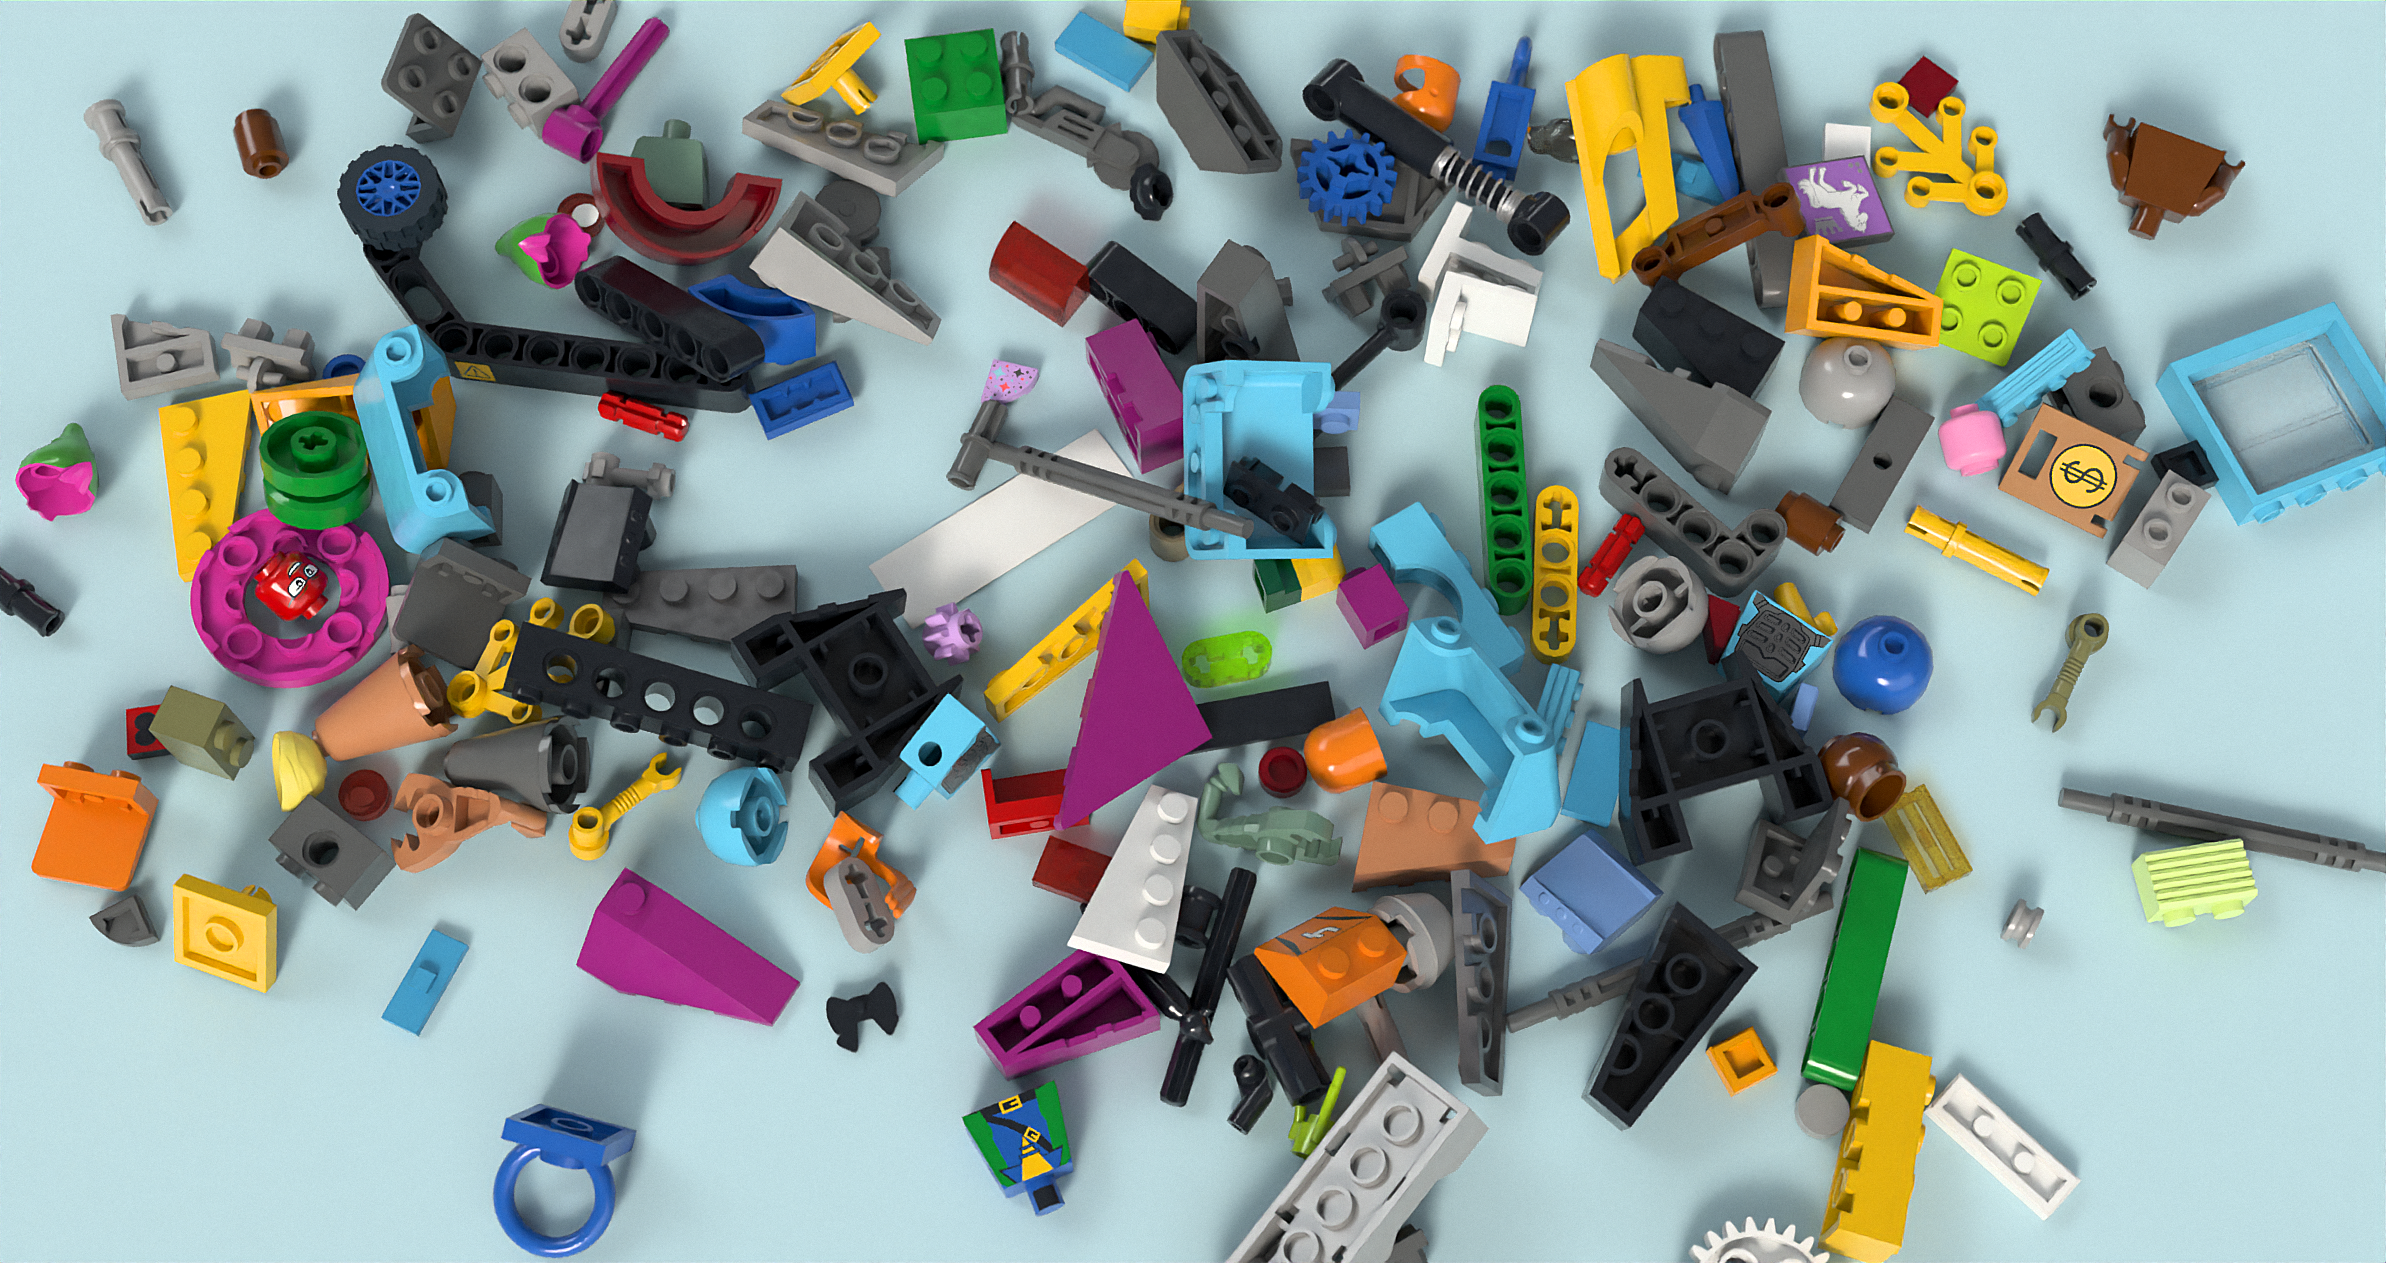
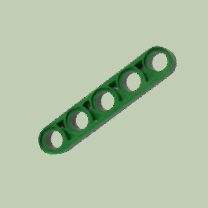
M1493 385L1483 390L1479 396L1474 421L1484 587L1491 592L1499 608L1497 614L1512 616L1525 608L1533 582L1521 403L1519 396L1513 389L1504 385ZM1499 410L1505 413L1506 417L1494 418L1487 412ZM1501 452L1508 455L1510 459L1498 461L1492 458L1490 454ZM1506 495L1512 499L1513 503L1500 504L1492 497ZM1508 538L1514 541L1517 546L1514 548H1503L1495 540ZM1505 581L1512 582L1520 590L1514 593L1505 592L1498 584Z
M1861 846L1857 848L1854 854L1802 1061L1801 1077L1850 1092L1853 1091L1857 1083L1908 873V860Z

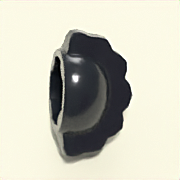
M1148 162L1135 169V174L1130 179L1131 189L1129 197L1134 203V211L1140 214L1143 220L1160 221L1164 211L1172 204L1173 188L1169 177L1164 172L1159 171L1152 162Z

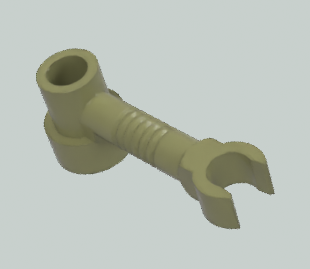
M2098 613L2083 614L2076 617L2068 625L2065 632V640L2070 648L2067 655L2068 658L2065 659L2066 662L2063 663L2061 671L2057 676L2058 679L2055 680L2046 699L2033 709L2031 714L2032 723L2039 718L2043 709H2051L2057 716V722L2053 727L2052 733L2058 731L2065 724L2067 719L2065 708L2089 656L2098 652L2107 642L2109 623L2104 616ZM2084 626L2093 627L2097 636H2089L2085 632Z

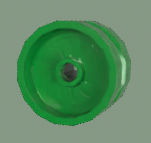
M325 411L296 413L274 422L262 434L259 444V456L264 474L262 480L264 497L269 512L278 520L299 529L323 530L342 526L360 517L370 506L373 495L372 474L369 468L370 456L362 428L352 418L335 412Z

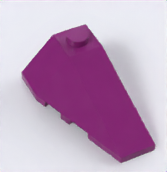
M626 867L595 909L576 963L578 968L619 993L632 996L637 994L660 999L672 1005H687L713 1011L717 1015L773 1027L801 985L799 981L684 903Z

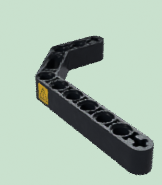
M423 241L414 248L410 249L408 247L394 252L391 249L378 250L371 244L366 245L363 243L364 255L376 278L411 325L417 324L445 353L451 377L602 397L604 392L612 391L624 395L623 400L633 398L645 403L723 413H740L752 405L748 395L755 393V387L750 371L727 382L720 383L650 344L467 322L420 261L419 255ZM390 255H395L388 260H384L386 257ZM414 287L428 289L442 307L440 315L432 320L420 319L404 299L406 293ZM465 346L457 353H450L454 348ZM511 352L507 357L495 359L501 353ZM556 357L552 363L540 365L544 360ZM602 363L598 369L586 370L590 365ZM648 369L641 376H631L637 370ZM694 375V377L687 382H677V380L682 376Z

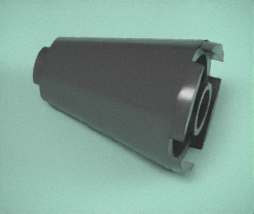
M556 715L455 742L451 750L445 755L444 773L447 779L457 787L481 789L539 810L555 814H570L577 811L581 805L573 804L577 793H586L590 775L589 744L587 737L577 736L573 726L581 725L577 718L568 715Z

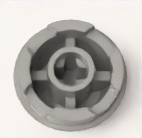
M1424 892L1383 896L1377 899L1373 907L1366 911L1377 915L1408 952L1394 985L1390 987L1391 989L1400 993H1409L1415 989H1427L1435 983L1455 958L1453 919L1445 906L1434 896Z

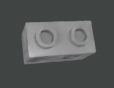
M526 27L480 55L487 74L482 76L490 92L496 99L504 96L510 104L507 106L508 111L521 129L529 126L539 140L542 139L543 128L548 117L555 109L559 107L567 109L570 105L579 106L581 104L575 85Z
M2169 470L2153 491L2106 564L2148 589L2165 568L2212 495Z

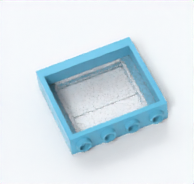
M2335 302L2169 363L2155 384L2189 442L2197 440L2219 478L2215 487L2238 526L2255 519L2258 524L2269 522L2280 516L2286 507L2297 503L2300 508L2308 507L2327 495L2326 492L2339 487L2342 492H2346L2358 487L2369 478V475L2381 471L2383 476H2386V384Z

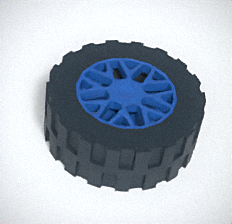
M400 144L387 147L381 145L377 146V149L361 153L358 159L352 160L347 165L348 169L345 174L342 173L339 179L341 183L340 188H337V197L340 201L338 204L355 236L358 234L363 243L366 245L371 244L375 249L382 251L384 249H391L393 252L401 251V249L408 247L411 249L419 246L418 243L429 240L433 236L432 233L442 226V219L444 215H447L448 211L446 200H448L447 191L431 159L426 155H421L419 150L413 147L409 149Z

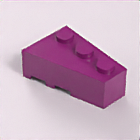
M1081 949L1076 950L973 1026L977 1042L1007 1082L1161 1030L1160 1014L1118 960Z

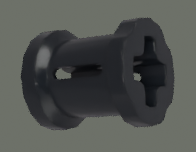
M1183 885L1174 938L1175 943L1192 949H1205L1209 940L1205 936L1213 910H1218L1221 904V899L1216 894L1196 886Z

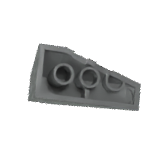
M1600 338L1595 345L1590 367L1675 460L1688 473L1694 476L1699 484L1711 490L1717 489L1728 495L1756 453L1772 411L1729 386L1715 382L1712 388L1692 382L1691 372L1677 367L1674 372L1668 373L1658 369L1655 362L1649 356Z

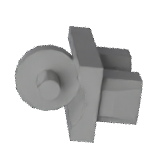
M247 318L237 335L225 332L220 344L222 348L230 351L231 364L233 368L237 369L236 377L247 380V388L251 394L254 391L270 389L272 386H285L286 380L298 383L315 380L317 373L311 363L315 343L309 332L291 328L287 330L282 344H276L271 342L274 332L270 325L263 321Z

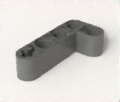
M1627 447L1617 448L1610 452L1605 460L1598 486L1602 497L1622 515L1628 514L1639 518L1645 527L1644 534L1669 556L1676 557L1686 564L1703 581L1704 586L1717 596L1731 598L1741 594L1774 562L1787 536L1788 527L1785 519L1776 511L1765 508L1755 510L1731 531L1635 449ZM1652 502L1661 503L1666 506L1668 511H1655L1648 504ZM1696 533L1701 536L1704 542H1691L1684 534ZM1752 533H1763L1769 537L1771 542H1759L1753 537ZM1720 564H1732L1738 568L1740 574H1729L1721 568Z

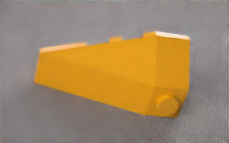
M360 373L252 392L250 397L261 437L274 422L291 414L308 411L335 412L352 418L361 426L353 400V387ZM449 376L440 377L434 384L431 393L434 405L411 412L428 471L444 470L448 467L456 413V403Z

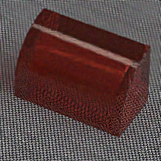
M1015 220L1011 223L992 256L989 267V279L1063 328L1090 296L1088 268Z

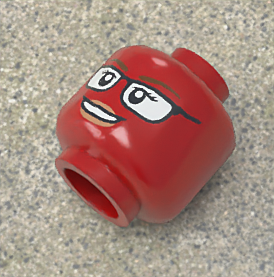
M282 550L277 551L253 576L258 582L255 587L256 597L283 621L290 622L301 615L310 620L329 600L322 594L328 586L327 575L298 550L290 551L287 554Z

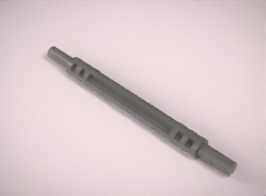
M994 441L992 442L994 445L993 450H989L988 453L989 459L1014 466L1018 473L1202 531H1209L1213 528L1247 539L1254 530V522L1251 519L1218 510L1213 502L1027 445L1017 448Z
M2063 787L2059 795V807L2106 816L2107 822L2210 843L2240 838L2243 841V848L2245 850L2352 872H2359L2363 868L2386 873V853L2366 849L2365 844L2118 793H2112L2108 797Z
M1824 890L1819 892L1812 909L1809 912L1801 910L1790 926L1756 911L1751 915L1737 918L1736 921L1713 930L1739 950L1746 946L1755 945L1759 941L1773 938L1777 934L1786 933L1791 930L1792 924L1833 909L1834 903L1830 893ZM1645 956L1594 976L1585 977L1576 983L1567 984L1563 988L1549 991L1548 998L1504 1014L1509 1032L1511 1034L1553 1017L1562 1020L1569 1017V1015L1578 1014L1587 1008L1596 1007L1605 1001L1628 993Z

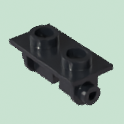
M1244 456L1239 463L1234 460L1228 472L1223 494L1233 500L1239 507L1247 509L1271 525L1280 534L1288 536L1302 546L1311 523L1316 525L1326 508L1320 505V499L1293 482L1283 492L1277 488L1282 484L1284 476L1262 463L1257 457L1251 460Z

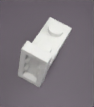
M1456 201L1419 273L1416 293L1424 300L1433 303L1444 281L1446 271H1451L1458 274L1463 272L1472 273L1483 281L1501 286H1518L1528 293L1538 296L1543 272L1535 269L1527 261L1510 259L1493 252L1490 247L1481 242L1465 240L1470 229L1473 208Z

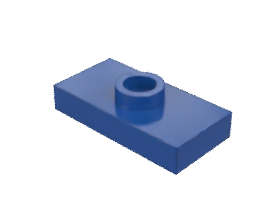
M836 361L748 395L767 440L855 406L853 397Z

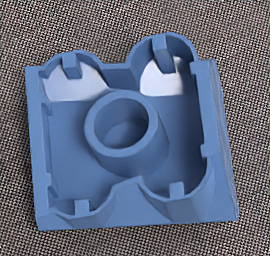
M1593 828L1580 835L1531 875L1519 888L1529 898L1530 905L1540 915L1549 917L1563 930V941L1573 952L1589 955L1603 951L1638 922L1664 894L1662 890Z

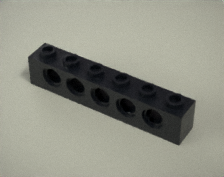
M525 621L522 622L502 690L512 693L511 697L527 705L537 706L541 702L561 707L562 713L573 718L589 719L590 716L610 721V726L623 732L638 733L639 730L659 735V740L666 744L677 747H686L688 743L707 748V753L715 758L735 760L736 757L755 762L756 768L772 769L775 774H782L784 770L792 772L798 763L814 707L810 703ZM555 666H562L572 673L574 679L566 683H559L550 678L547 670ZM603 680L614 681L620 686L622 694L616 697L605 696L598 690L596 684ZM650 694H660L669 701L670 708L664 711L654 710L647 704L645 697ZM701 707L709 708L717 715L718 722L712 725L703 724L695 717L694 710ZM747 721L759 723L764 728L766 736L758 739L748 736L743 730L742 723Z

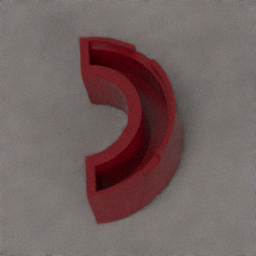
M596 152L590 161V183L593 197L601 216L611 231L637 253L651 260L674 266H698L712 263L731 255L741 248L767 223L778 202L783 179L736 173L727 182L723 198L717 205L705 211L686 212L669 206L654 193L646 178L643 158Z

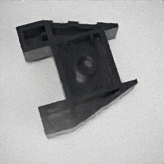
M904 588L868 595L867 599L839 605L836 602L818 605V608L815 610L792 614L791 611L775 614L731 639V658L749 686L769 691L802 672L846 739L809 761L808 779L833 818L837 817L840 811L846 812L876 794L904 762L899 757L902 750L948 693L956 700L960 698L964 680L959 673L941 685L936 686L893 621V619L905 613L907 593Z
M1742 649L1731 653L1721 660L1727 682L1650 704H1648L1641 678L1633 679L1621 688L1618 821L1631 863L1635 867L1693 849L1679 804L1680 801L1758 780L1771 823L1777 826L1827 812L1834 803L1821 760L1811 746H1806L1792 726L1794 722L1785 709L1778 706L1761 682L1763 678Z

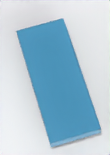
M1671 151L1676 192L1712 206H1717L1724 202L1704 163ZM1639 169L1637 177L1642 178Z
M432 929L381 1018L419 1037L468 952L469 946Z

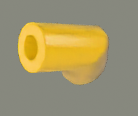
M1783 583L1774 590L1773 596L1778 605L1828 637L1837 633L1838 628L1829 612L1822 611L1815 617L1811 616L1794 583Z

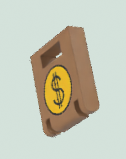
M2043 402L2004 474L1998 489L2103 539L2108 529L2101 524L2093 522L2094 515L2096 514L2113 522L2140 472V469L2123 461L2128 454L2136 460L2145 462L2150 453ZM2041 429L2058 438L2035 479L2034 476L2019 470Z

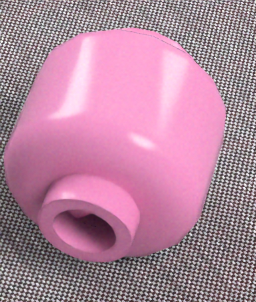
M1968 404L1952 409L1950 411L1951 419L1941 424L1938 429V437L1947 467L1957 471L1960 470L1963 477L1982 474L1998 468V460L2004 457L2007 452V445L1999 416L1992 411H1979L1978 404Z

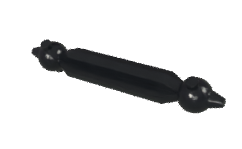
M1085 902L1079 906L1082 915L1088 905ZM1118 961L1157 1008L1167 1018L1179 1022L1181 1033L1178 1038L1180 1041L1186 1043L1190 1039L1200 1040L1207 1045L1213 1043L1214 1039L1209 1029L1210 1021L1208 1018L1211 1011L1206 1006H1203L1200 1010L1192 1009L1189 996L1166 972L1162 974Z

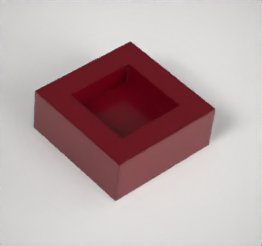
M1923 55L1897 84L1903 86L1908 92V105L1928 119L1937 110L1940 101L1949 97L1956 90L1959 80Z

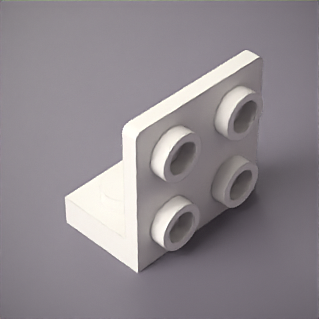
M1446 271L1431 318L1424 362L1442 367L1446 352H1456L1462 330L1525 347L1538 297L1518 286H1501L1483 281L1472 273L1463 272L1458 274Z

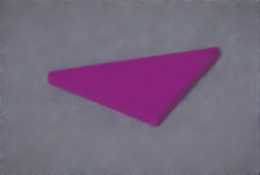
M1128 570L1116 573L1113 578L1112 584L1115 587L1109 611L1105 612L1096 647V650L1099 652L1093 677L1088 680L1080 713L1082 718L1076 746L1072 747L1063 782V785L1066 787L1059 815H1055L1053 823L1056 831L1069 828L1212 738Z

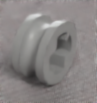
M2020 898L2008 916L2000 938L2005 941L2010 938L2016 939L2018 947L2025 949L2041 922L2044 910L2039 907L2029 909L2026 905L2027 901Z

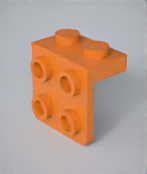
M65 761L63 767L43 763L37 783L55 799L32 862L33 872L43 878L108 890L124 891L128 889L159 800L141 783V777L127 771L112 770L110 775L94 773V769L72 761Z

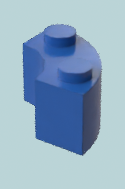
M731 274L688 287L689 294L749 326L759 335L765 348V360L763 363H776L787 366L794 364L798 360L816 356L815 312L807 302L791 297L780 289H761L741 283Z

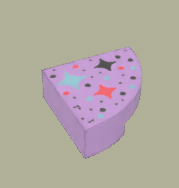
M993 359L981 397V404L993 399L1006 406L1005 403L1016 400L1024 394L1027 395L1038 381L1039 370Z

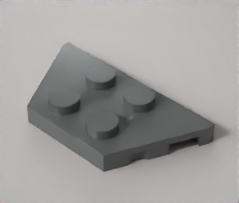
M1291 138L1290 155L1296 170L1298 167H1301L1302 152H1311V140ZM1384 151V156H1392ZM1394 157L1393 171L1397 172L1396 188H1393L1391 203H1383L1382 214L1379 217L1368 211L1365 224L1361 225L1354 216L1349 217L1347 226H1342L1339 216L1334 215L1327 223L1323 221L1324 210L1319 209L1313 212L1320 231L1411 242L1455 184L1446 186L1445 178L1437 180V178L1433 177L1428 180Z

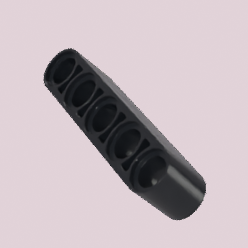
M622 256L610 257L577 272L575 275L574 285L576 293L587 308L717 382H727L761 365L765 360L763 342L752 328Z

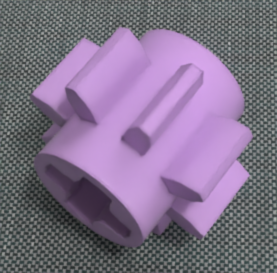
M955 602L936 608V614L925 617L927 625L923 629L922 639L926 650L936 661L947 657L949 665L954 666L969 661L970 654L980 651L978 644L983 636L982 626L978 617L969 608L958 611Z

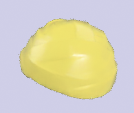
M278 731L275 733L272 741V761L278 801L282 812H293L308 794L316 799L324 790L325 778L327 776V760H325L320 746L309 736L292 731Z

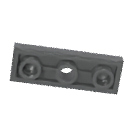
M1893 396L1828 507L1841 514L1844 522L1869 534L1936 417ZM1875 464L1882 466L1884 469L1877 468Z

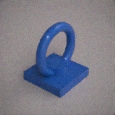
M544 1104L535 1105L507 1117L501 1139L518 1143V1145L509 1152L501 1163L493 1187L495 1213L506 1235L523 1250L545 1258L569 1257L592 1246L607 1229L615 1208V1182L607 1163L632 1151L637 1130ZM540 1156L539 1158L543 1162L557 1167L576 1170L586 1169L592 1180L595 1194L592 1213L580 1229L569 1235L549 1237L539 1234L522 1220L517 1211L514 1197L517 1178L525 1165Z

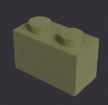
M172 685L148 729L181 764L232 781L235 780L240 768H244L249 763L254 750L253 741L255 737L225 703Z

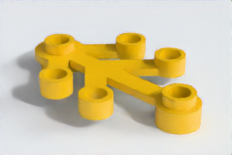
M1885 82L1878 85L1869 103V109L1873 117L1881 123L1892 122L1924 153L1898 151L1889 146L1882 147L1876 152L1872 162L1874 173L1882 178L1893 177L1897 174L1898 170L1948 174L1957 183H1934L1922 176L1912 178L1904 191V199L1907 204L1914 208H1923L1929 204L1930 200L1964 203L1968 210L1980 216H1992L1999 213L2008 200V190L2003 178L1994 173V149L1998 142L1997 133L1987 126H1979L1972 131L1967 142V148L1975 156L1974 172L1962 161L1961 121L1966 107L1959 98L1946 97L1938 105L1935 119L1942 126V141H1940L1906 109L1909 95L1903 86L1894 82ZM1882 104H1887L1893 109L1886 108ZM1944 109H1951L1955 111L1957 115H1948L1945 113ZM1976 139H1985L1989 145H1981ZM1880 159H1889L1894 165H1884ZM1912 189H1921L1926 195L1919 196ZM1978 193L1986 194L1990 199L1983 198Z
M549 597L541 598L531 608L529 623L554 630L564 619V609ZM590 603L576 610L569 624L570 630L566 632L567 634L606 645L615 634L614 620L600 606ZM550 610L548 616L544 618L545 614ZM504 619L497 622L491 629L490 641L475 670L460 672L450 681L447 688V699L451 709L459 716L468 719L474 718L487 710L507 717L516 726L542 718V709L539 705H527L497 693L503 690L506 674L521 629L512 621ZM504 652H512L507 664L496 670ZM548 674L552 680L559 683H566L574 679L567 674L558 677ZM528 709L527 714L522 718L523 713Z

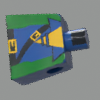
M1054 1080L962 1117L969 1138L1006 1198H1012L1027 1191L1036 1216L1049 1214L1065 1205L1056 1179L1072 1173L1074 1169L1057 1086Z

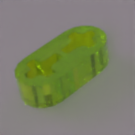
M1243 631L1200 639L1190 643L1182 654L1183 677L1191 686L1196 688H1212L1254 680L1266 674L1272 664V646L1270 641L1262 633L1256 631ZM1252 646L1255 653H1261L1257 657V663L1248 664L1247 658L1241 657L1245 647ZM1205 655L1207 662H1213L1210 664V672L1201 673L1198 666H1193L1196 664L1197 656Z

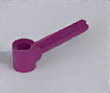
M657 17L647 19L579 106L570 105L567 109L559 107L550 114L542 132L543 143L583 164L590 162L596 152L599 151L603 141V128L600 122L669 36V27Z

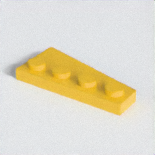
M248 389L158 408L178 574L185 583L193 580L196 568L207 549L211 551L229 533L228 527L240 520L238 506L240 493H244L246 474L243 471L246 450H250L252 431L250 430L252 411H254Z
M1134 558L1121 571H1129L1148 610H1150L1148 571ZM1113 578L1010 669L1001 671L990 680L983 694L986 709L998 724L1096 651L1105 612L1109 611L1115 587L1112 584Z

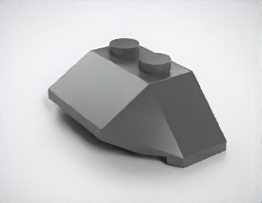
M1195 30L1160 31L1156 37V102L1199 170L1234 174L1277 172L1282 166L1283 141L1239 73L1216 51L1202 44L1203 38Z

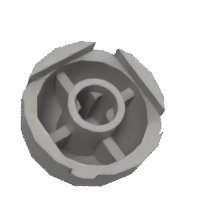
M1829 337L1813 349L1801 371L1799 393L1805 407L1817 420L1828 424L1830 420L1836 424H1844L1842 429L1853 430L1871 425L1881 417L1895 392L1896 369L1889 353L1877 341L1855 337Z
M1655 555L1646 556L1629 566L1614 586L1613 591L1618 595L1615 599L1614 608L1609 605L1608 611L1613 630L1624 641L1637 649L1656 655L1680 651L1692 644L1702 632L1709 612V599L1703 581L1678 558L1669 555V558L1660 559Z

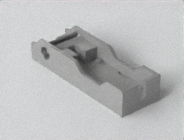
M1392 1051L1226 1263H1336L1334 1259L1338 1254L1344 1257L1340 1263H1385L1392 1253L1396 1235L1401 1226L1438 1180L1457 1171L1489 1128L1467 1105L1395 1051ZM1451 1110L1456 1113L1453 1119L1446 1117Z

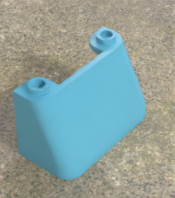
M417 324L391 331L383 335L377 342L355 382L353 400L391 534L395 542L407 552L421 554L422 550L444 537H456L468 541L495 533L496 530L490 509L486 506L475 507L469 503L465 487L456 475L443 469L431 471L427 469L411 412L434 405L431 395L434 384L440 377L451 376L445 353Z
M1223 360L1189 367L1183 382L1184 494L1213 502L1218 510L1248 518L1254 522L1253 533L1247 539L1213 528L1209 531H1202L1185 525V544L1188 554L1192 559L1333 558V547L1337 539V530L1335 523L1330 520L1326 512H1324L1316 525L1311 523L1305 542L1301 546L1288 536L1277 532L1271 525L1247 509L1239 507L1233 500L1223 494L1231 463L1234 460L1239 463L1246 456L1251 460L1257 457L1262 463L1284 476L1282 484L1277 488L1283 492L1293 482L1314 496L1313 414L1324 411L1328 403L1333 400L1335 382L1331 376V362Z
M1439 616L1411 621L1378 708L1380 714L1390 726L1399 725L1401 719L1419 724L1421 726L1419 733L1423 738L1444 734L1488 787L1489 790L1483 792L1478 804L1483 811L1478 813L1472 826L1485 844L1534 833L1551 827L1559 814L1562 804L1555 740L1550 728L1457 620L1448 616Z

